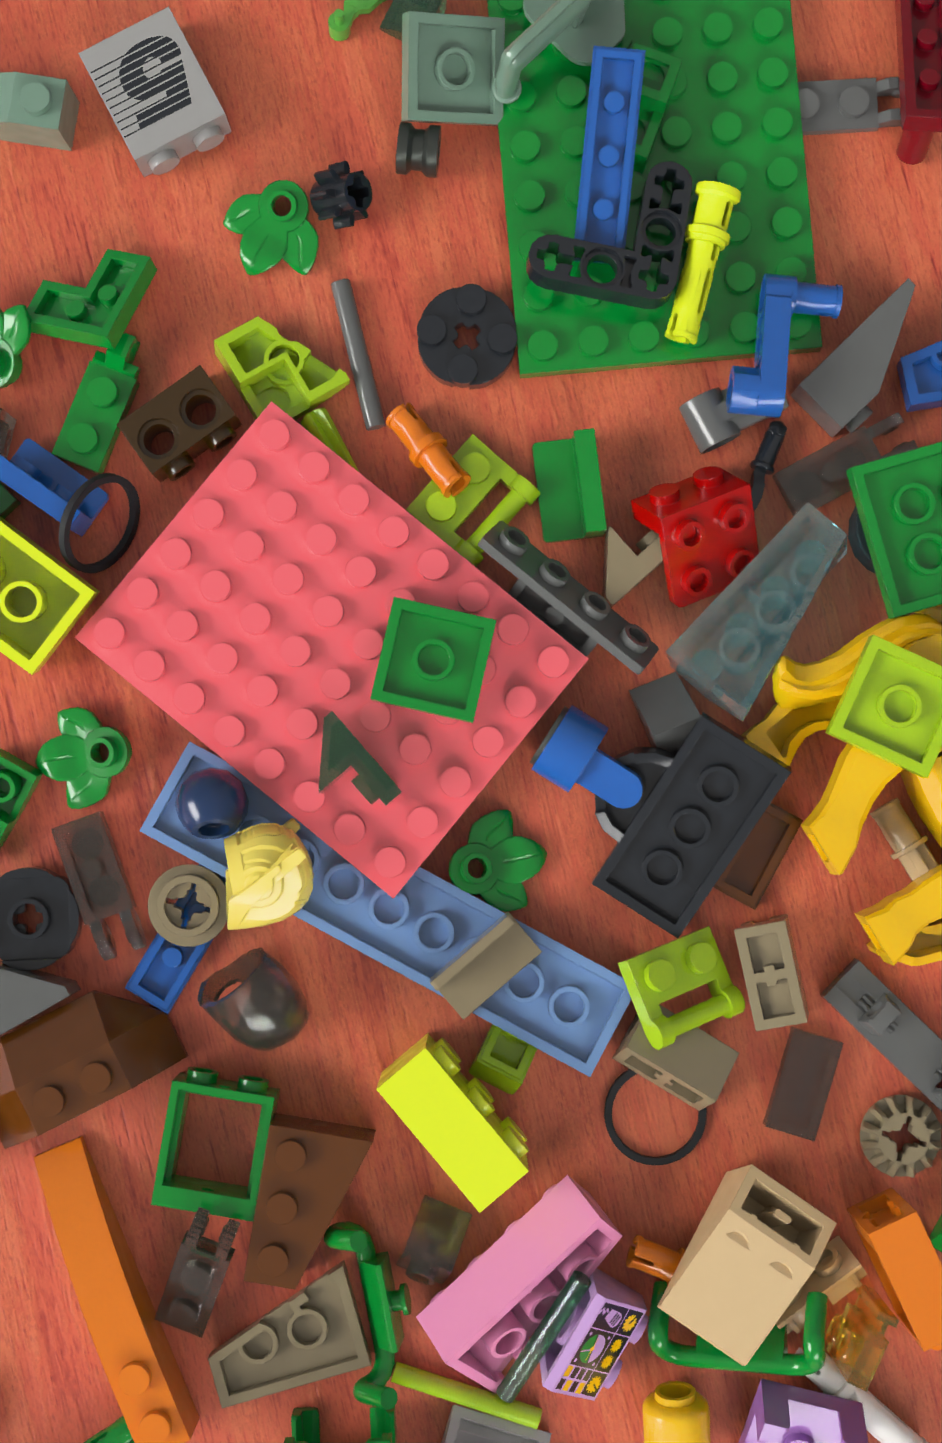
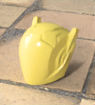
M292 818L282 826L277 823L257 824L224 839L228 869L225 870L228 930L263 927L283 921L300 911L308 902L313 890V867L305 845L296 834L300 829V824L296 819Z

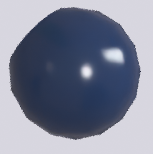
M213 767L193 772L182 783L177 792L175 802L178 818L182 825L192 835L202 839H219L235 833L247 816L249 800L241 781L228 770Z

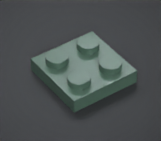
M415 11L403 13L401 122L498 126L503 117V103L496 100L493 96L492 84L496 78L501 55L504 51L505 18Z

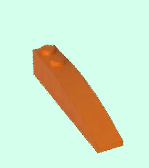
M83 1135L35 1155L33 1158L72 1285L101 1364L134 1443H185L191 1440L200 1417Z

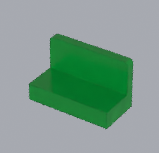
M594 428L575 430L571 439L534 443L532 454L536 486L541 494L538 497L544 542L555 543L603 537L607 531Z

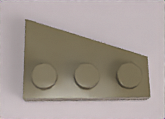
M344 1260L211 1351L208 1361L222 1408L371 1366L372 1357Z

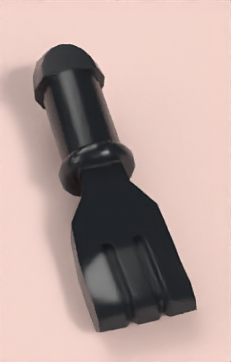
M779 420L770 422L755 460L750 463V467L753 469L750 486L754 511L758 507L763 495L765 474L772 475L774 473V464L787 431L785 424Z

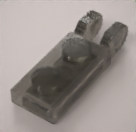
M899 412L867 429L865 425L772 476L795 520L852 491L846 470L918 448L914 440L910 442L905 441L894 447L891 452L881 456L874 444V439L892 433L899 428V425L904 423Z
M103 811L52 828V834L84 924H89L101 957L107 961L117 956L115 940L104 918L117 913L120 915L127 940L135 950L145 947L147 945L146 936L140 918L134 909L137 905Z
M199 1207L189 1231L187 1230L181 1242L154 1319L202 1338L235 1252L232 1246L241 1223L229 1219L222 1229L218 1239L219 1242L202 1236L210 1220V1211Z

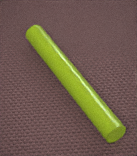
M397 1361L390 1380L392 1383L530 1428L537 1429L539 1426L542 1408Z

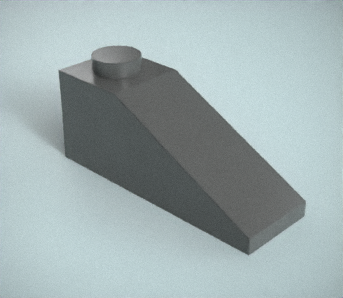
M909 278L808 375L790 395L831 438L843 427L852 434L873 413L867 404L880 391L916 286Z

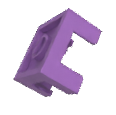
M761 1378L738 1443H868L863 1404Z

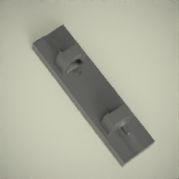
M854 958L820 995L942 1112V1088L935 1087L942 1080V1040L868 968Z

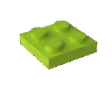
M869 636L825 733L922 778H928L942 747V666L878 636Z

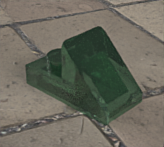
M331 711L324 717L319 794H323L349 770L354 768L359 775L351 782L372 805L380 798L388 806L403 793L402 790L338 716Z

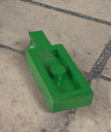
M124 332L115 349L107 348L106 354L98 350L96 351L93 360L89 361L51 454L97 474L104 472L121 431L117 423L127 417L140 385L137 379L141 369L132 365L140 347V342L137 341L135 336Z

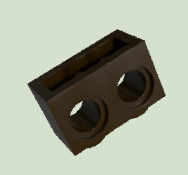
M201 365L117 423V426L149 471L160 482L167 478L170 481H174L187 474L196 464L193 459L209 448L212 452H215L228 445L237 436L234 430L242 425ZM203 403H210L216 406V414L211 422L205 425L192 423V413L197 406ZM162 432L174 434V444L170 451L161 455L152 453L151 443L156 435Z

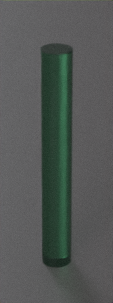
M573 1272L496 1389L497 1395L507 1403L514 1402L590 1287L591 1280L583 1272Z

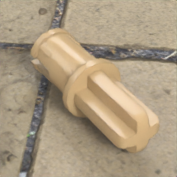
M898 798L870 813L894 851L890 856L893 860L899 859L912 881L939 866L925 844L929 840L926 835L920 836L902 808Z

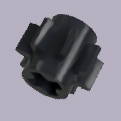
M342 161L329 165L327 170L315 172L314 177L317 182L312 186L310 200L314 211L319 215L318 219L320 221L333 218L334 228L342 229L352 227L355 221L368 217L366 209L372 201V188L363 170L350 173L348 161Z

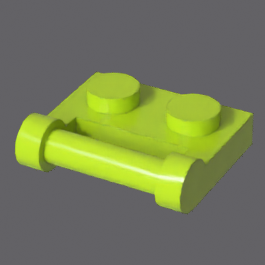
M472 434L453 455L464 471L468 472L471 476L467 487L453 497L451 495L449 498H446L435 482L431 480L407 507L406 511L477 567L484 559L481 555L484 550L478 546L482 537L499 521L508 524L525 504L531 506L541 494L531 482L518 474ZM501 482L510 492L465 541L455 532Z
M709 926L617 963L645 1035L652 1047L657 1050L673 1044L676 1036L721 1016L732 1018L745 1010L744 997L741 991L732 984ZM704 984L708 985L712 998L672 1016L666 1017L663 1015L659 1004Z

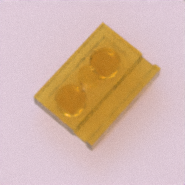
M862 1285L859 1288H855L859 1295L855 1305L847 1302L842 1315L836 1314L831 1320L826 1332L825 1341L828 1344L826 1347L828 1353L846 1382L867 1392L889 1344L884 1336L888 1325L896 1328L899 1319L876 1290Z

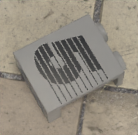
M169 7L78 53L143 177L152 173L154 175H161L171 171L179 164L180 158L196 150L199 152L211 150L224 140L225 135L232 132L221 104Z

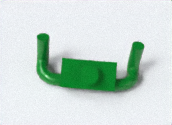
M351 1221L338 1222L327 1228L324 1234V1242L330 1248L356 1253L375 1352V1362L372 1370L355 1383L353 1394L360 1403L390 1410L395 1407L398 1396L393 1388L386 1387L385 1385L392 1376L395 1365V1353L399 1351L404 1339L400 1311H403L404 1315L411 1314L409 1288L407 1283H401L399 1289L395 1290L388 1251L376 1253L370 1234L361 1225Z
M656 1281L653 1284L648 1319V1342L651 1350L658 1357L669 1363L694 1368L789 1376L813 1374L824 1366L826 1358L825 1327L828 1296L824 1293L817 1291L807 1293L803 1334L804 1353H788L787 1324L781 1329L775 1324L748 1364L742 1366L698 1335L696 1346L684 1345L670 1340L668 1337L670 1316L657 1307L667 1288V1282Z

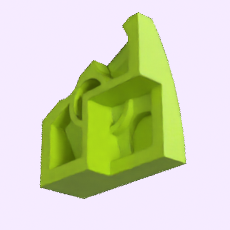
M259 316L214 340L217 358L255 420L271 401L294 420H297L350 384V379L346 372L340 368L338 371H335L312 356L309 348L298 341H289L282 337L276 327Z

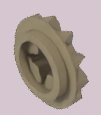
M186 864L173 867L164 872L151 888L148 898L150 921L160 936L175 945L192 947L207 943L222 931L227 922L226 887L218 874L201 865ZM193 884H196V901L203 903L205 907L211 909L210 911L204 910L203 912L193 913L191 919L187 922V926H184V909L176 906V903L169 902V898L175 900L187 897L189 890L193 888Z
M891 1095L877 1101L866 1112L860 1127V1143L868 1161L881 1172L891 1177L908 1176L914 1178L916 1173L933 1166L934 1158L938 1151L942 1149V1125L932 1111V1108L921 1100L908 1095ZM907 1122L908 1131L919 1139L920 1142H913V1144L905 1143L902 1151L899 1150L897 1152V1143L882 1132L900 1131L903 1124Z

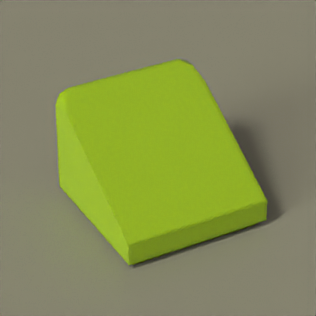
M492 1024L472 1062L469 1073L512 1095L522 1085L537 1048Z

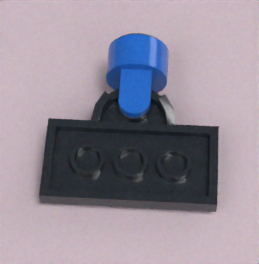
M571 705L570 708L565 706L530 760V763L533 764L531 770L567 793L576 782L595 794V815L603 831L615 839L617 843L593 878L592 884L676 938H679L791 774V767L704 712L676 754L657 747H635L612 758L598 749L609 727L574 705Z

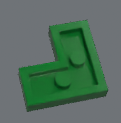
M107 249L86 288L43 280L27 308L31 323V333L115 349L157 272L151 257Z

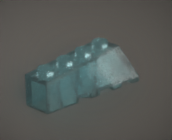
M807 502L665 651L671 668L706 699L743 722L823 579L847 554V534Z

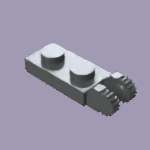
M889 77L876 81V78L798 82L803 136L875 132L880 127L901 126V109H888L878 113L877 97L884 96L900 98L899 77Z

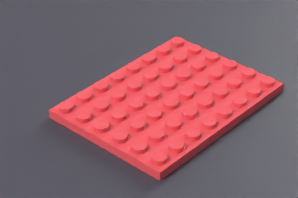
M272 401L74 637L393 899L588 661L584 654ZM394 597L496 620L473 723L376 702L370 699Z

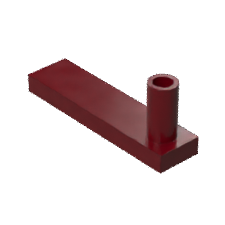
M895 0L901 128L903 130L896 154L906 164L915 165L921 163L927 155L934 133L942 132V0Z

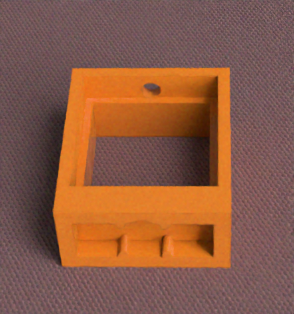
M892 1187L847 1208L846 1210L899 1321L924 1352L929 1349L942 1350V1263L917 1211Z

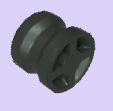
M400 122L396 150V174L406 175L411 170L422 171L426 177H437L441 126L430 125L425 130L416 129L409 122Z

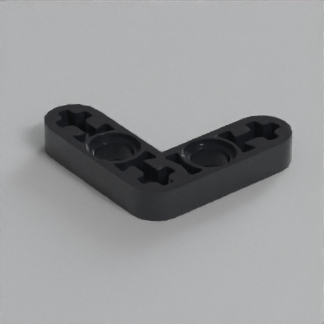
M672 161L656 164L650 170L642 190L632 250L559 235H544L535 240L529 250L526 261V272L529 279L535 285L544 289L643 309L662 307L669 300L677 282L692 192V178L688 170L681 164ZM663 181L672 182L671 187L674 191L668 204V209L659 208L663 194V187H661ZM652 225L665 226L671 231L673 241L666 246H657L648 240L646 229ZM546 253L556 255L557 265L554 271L544 269ZM574 257L581 258L576 277L570 276ZM595 261L608 263L613 268L615 278L608 283L595 282L589 277L587 266ZM651 261L660 262L656 275V283L659 284L656 291L647 290V282L644 281Z

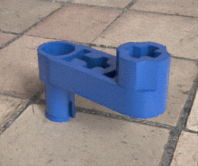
M764 274L759 295L754 368L732 366L726 394L727 413L775 418L781 416L786 394L791 317L795 313L837 319L843 300L842 285L798 282L796 276Z

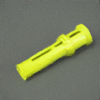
M700 181L696 184L695 194L699 197L692 224L686 226L684 234L685 241L688 243L687 254L673 302L671 317L665 331L666 338L679 343H697L716 261L718 260L719 252L723 251L730 242L731 237L727 233L733 205L740 202L741 192L737 188L721 182Z

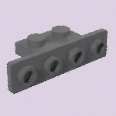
M499 521L479 541L478 546L518 578L508 594L586 657L597 644H600L634 673L639 675L659 650L658 646L651 641L649 635L641 627L630 624L610 608L609 603L604 597L596 592L589 591L570 576L568 569L562 563L549 559L530 543L528 537L521 530L509 526L503 521Z

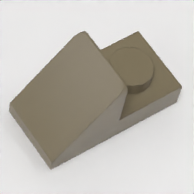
M610 526L605 533L602 597L607 600L610 608L663 562L659 534L653 530L636 544L641 550V553L637 556Z

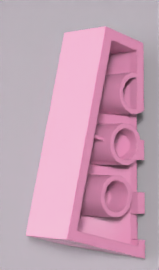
M567 1175L559 1183L551 1186L544 1193L542 1199L522 1218L511 1223L504 1235L486 1252L475 1257L469 1263L467 1269L446 1289L438 1292L431 1299L430 1304L416 1318L445 1364L496 1393L506 1381L502 1374L503 1369L513 1357L518 1361L524 1359L534 1346L529 1337L541 1322H554L565 1308L563 1303L566 1291L570 1286H583L622 1238V1234L591 1194Z

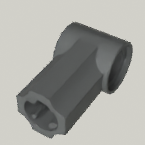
M719 387L706 391L679 407L701 454L710 452L741 435L742 430L769 417L727 413V388L721 391ZM786 394L782 411L786 410L789 407Z

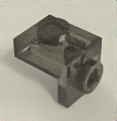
M425 1195L421 1200L406 1244L399 1255L396 1265L406 1269L405 1274L416 1282L425 1285H434L435 1282L443 1284L452 1273L472 1214Z

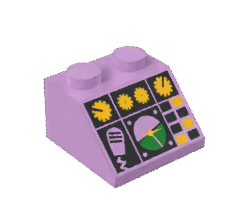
M596 1268L583 1286L575 1288L538 1352L542 1386L551 1392L595 1401L602 1387L609 1389L620 1373L622 1360L619 1358L628 1342L632 1344L637 1343L647 1326L649 1317L645 1315L647 1308L643 1296Z

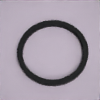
M113 473L99 474L83 483L72 495L64 509L59 526L60 551L64 560L71 567L83 573H98L115 564L127 551L136 534L140 518L139 496L130 481ZM106 483H118L125 490L130 507L125 533L116 548L104 559L92 564H82L74 557L70 546V528L75 512L83 499L92 490Z
M631 1069L626 1070L611 1086L604 1107L606 1128L615 1146L628 1158L646 1165H666L685 1157L695 1148L703 1135L707 1118L706 1108L698 1111V1122L692 1137L676 1152L659 1157L636 1153L621 1141L612 1121V1107L616 1094L627 1080L637 1075Z

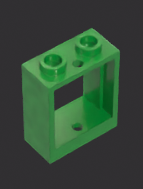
M189 1067L187 1073L180 1072L172 1080L151 1205L253 1222L269 1126L276 1115L280 1089L268 1087L269 1080L262 1077L240 1075L237 1082L219 1079V1072L213 1069ZM190 1093L262 1105L248 1187L176 1175Z

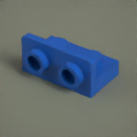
M29 438L24 440L10 461L0 455V480L59 522L72 495L88 480ZM99 487L92 490L77 508L70 530L82 537L108 502L109 494Z

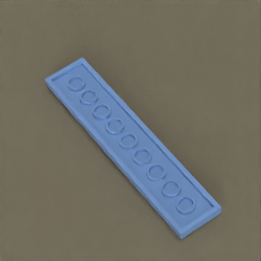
M189 741L139 831L226 878L225 870L228 869L224 839L227 837L219 839L198 838L192 835L178 818L175 808L177 792L182 783L193 772L209 767L224 769L241 781L245 788L249 805L247 816L235 833L261 823H277L282 826L294 817L225 760ZM296 819L300 824V829L296 834L308 851L312 861L314 879L313 890L308 902L300 911L293 915L444 997L430 984V978L505 913L421 867L417 869L393 899ZM515 919L542 952L472 1013L591 1077L631 1001L623 977Z

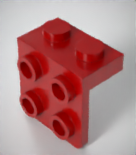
M708 466L696 470L692 477L682 481L656 485L649 490L648 494L631 500L634 519L659 534L669 599L676 606H688L754 579L759 575L761 563L751 486L748 482L723 470L721 467Z

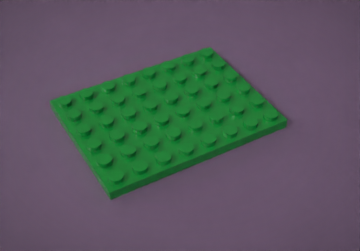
M487 0L488 17L505 18V50L531 25L523 11V0ZM624 0L625 34L623 40L616 48L632 49L634 43L683 59L645 167L634 164L625 249H633L642 190L650 170L656 164L664 161L676 162L687 169L692 178V192L686 226L692 224L699 197L695 194L698 182H721L735 187L741 192L740 202L733 205L727 233L731 237L729 245L719 252L718 260L716 261L696 344L679 343L665 337V331L671 317L673 302L687 254L688 243L685 241V236L676 285L669 300L662 307L656 309H643L544 289L535 285L529 279L526 272V261L531 245L535 240L544 235H559L574 238L591 66H581L571 62L550 43L521 71L519 78L522 85L521 94L513 103H503V117L498 123L520 379L755 358L759 295L764 274L796 276L798 282L817 284L790 0ZM662 182L663 194L659 208L668 209V204L674 192L671 187L672 182ZM652 225L646 229L648 240L657 246H666L673 241L671 231L665 226ZM546 253L544 269L554 271L557 265L556 255ZM573 261L570 276L576 277L580 262ZM651 261L649 271L644 280L647 282V290L656 291L659 285L656 283V275L660 262ZM591 263L587 266L588 275L595 282L608 283L615 278L613 268L609 264ZM793 313L790 322L788 355L819 352L822 348L820 316Z

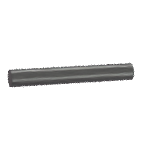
M349 279L337 280L331 283V289L365 427L368 431L385 427L386 424L351 282Z

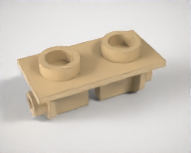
M839 1235L827 1243L815 1270L776 1323L779 1329L787 1324V1335L793 1330L798 1334L804 1327L808 1292L817 1291L824 1293L834 1305L856 1287L859 1288L863 1285L860 1280L867 1275V1272Z

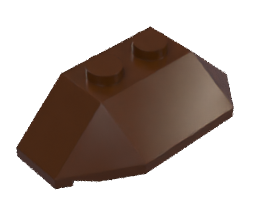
M93 990L0 1038V1140L4 1148L7 1149L35 1138L136 1087L186 1058L188 1053L169 1015L157 1007H149L128 999Z

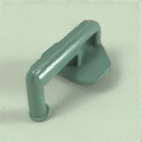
M523 0V11L531 25L503 51L496 78L492 84L493 96L496 100L505 104L516 101L522 91L521 81L519 80L521 71L550 43L568 60L581 66H591L593 46L617 47L625 34L624 0Z

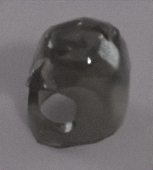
M263 948L253 949L241 955L228 966L215 971L201 983L197 997L199 1005L235 1040L259 1051H271L294 1040L307 1024L310 1014L307 1010V1000L298 982L278 960ZM236 982L242 983L230 994L218 1000L226 988Z

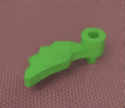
M345 0L344 11L336 9L328 19L330 37L336 41L346 40L350 35L353 21L360 14H370L379 4L386 0Z

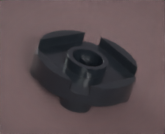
M466 284L459 288H452L436 296L423 311L417 325L418 349L424 367L437 381L450 387L454 385L460 388L481 389L493 384L510 367L517 346L516 323L510 309L498 296L476 284ZM461 327H465L468 330L472 328L479 331V334L476 336L478 347L471 350L467 345L461 348L455 346L454 342L458 339L457 330Z
M41 867L20 868L9 871L1 876L0 959L3 961L0 962L13 969L30 971L50 966L69 954L74 949L83 926V908L72 882L64 876ZM27 904L35 905L36 912L43 915V922L37 924L35 933L28 932L27 924L18 922V914L27 911Z

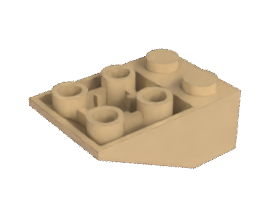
M752 1164L727 1171L657 1307L742 1366H746L815 1270L837 1223Z

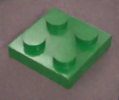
M394 597L370 699L376 702L473 723L496 620Z

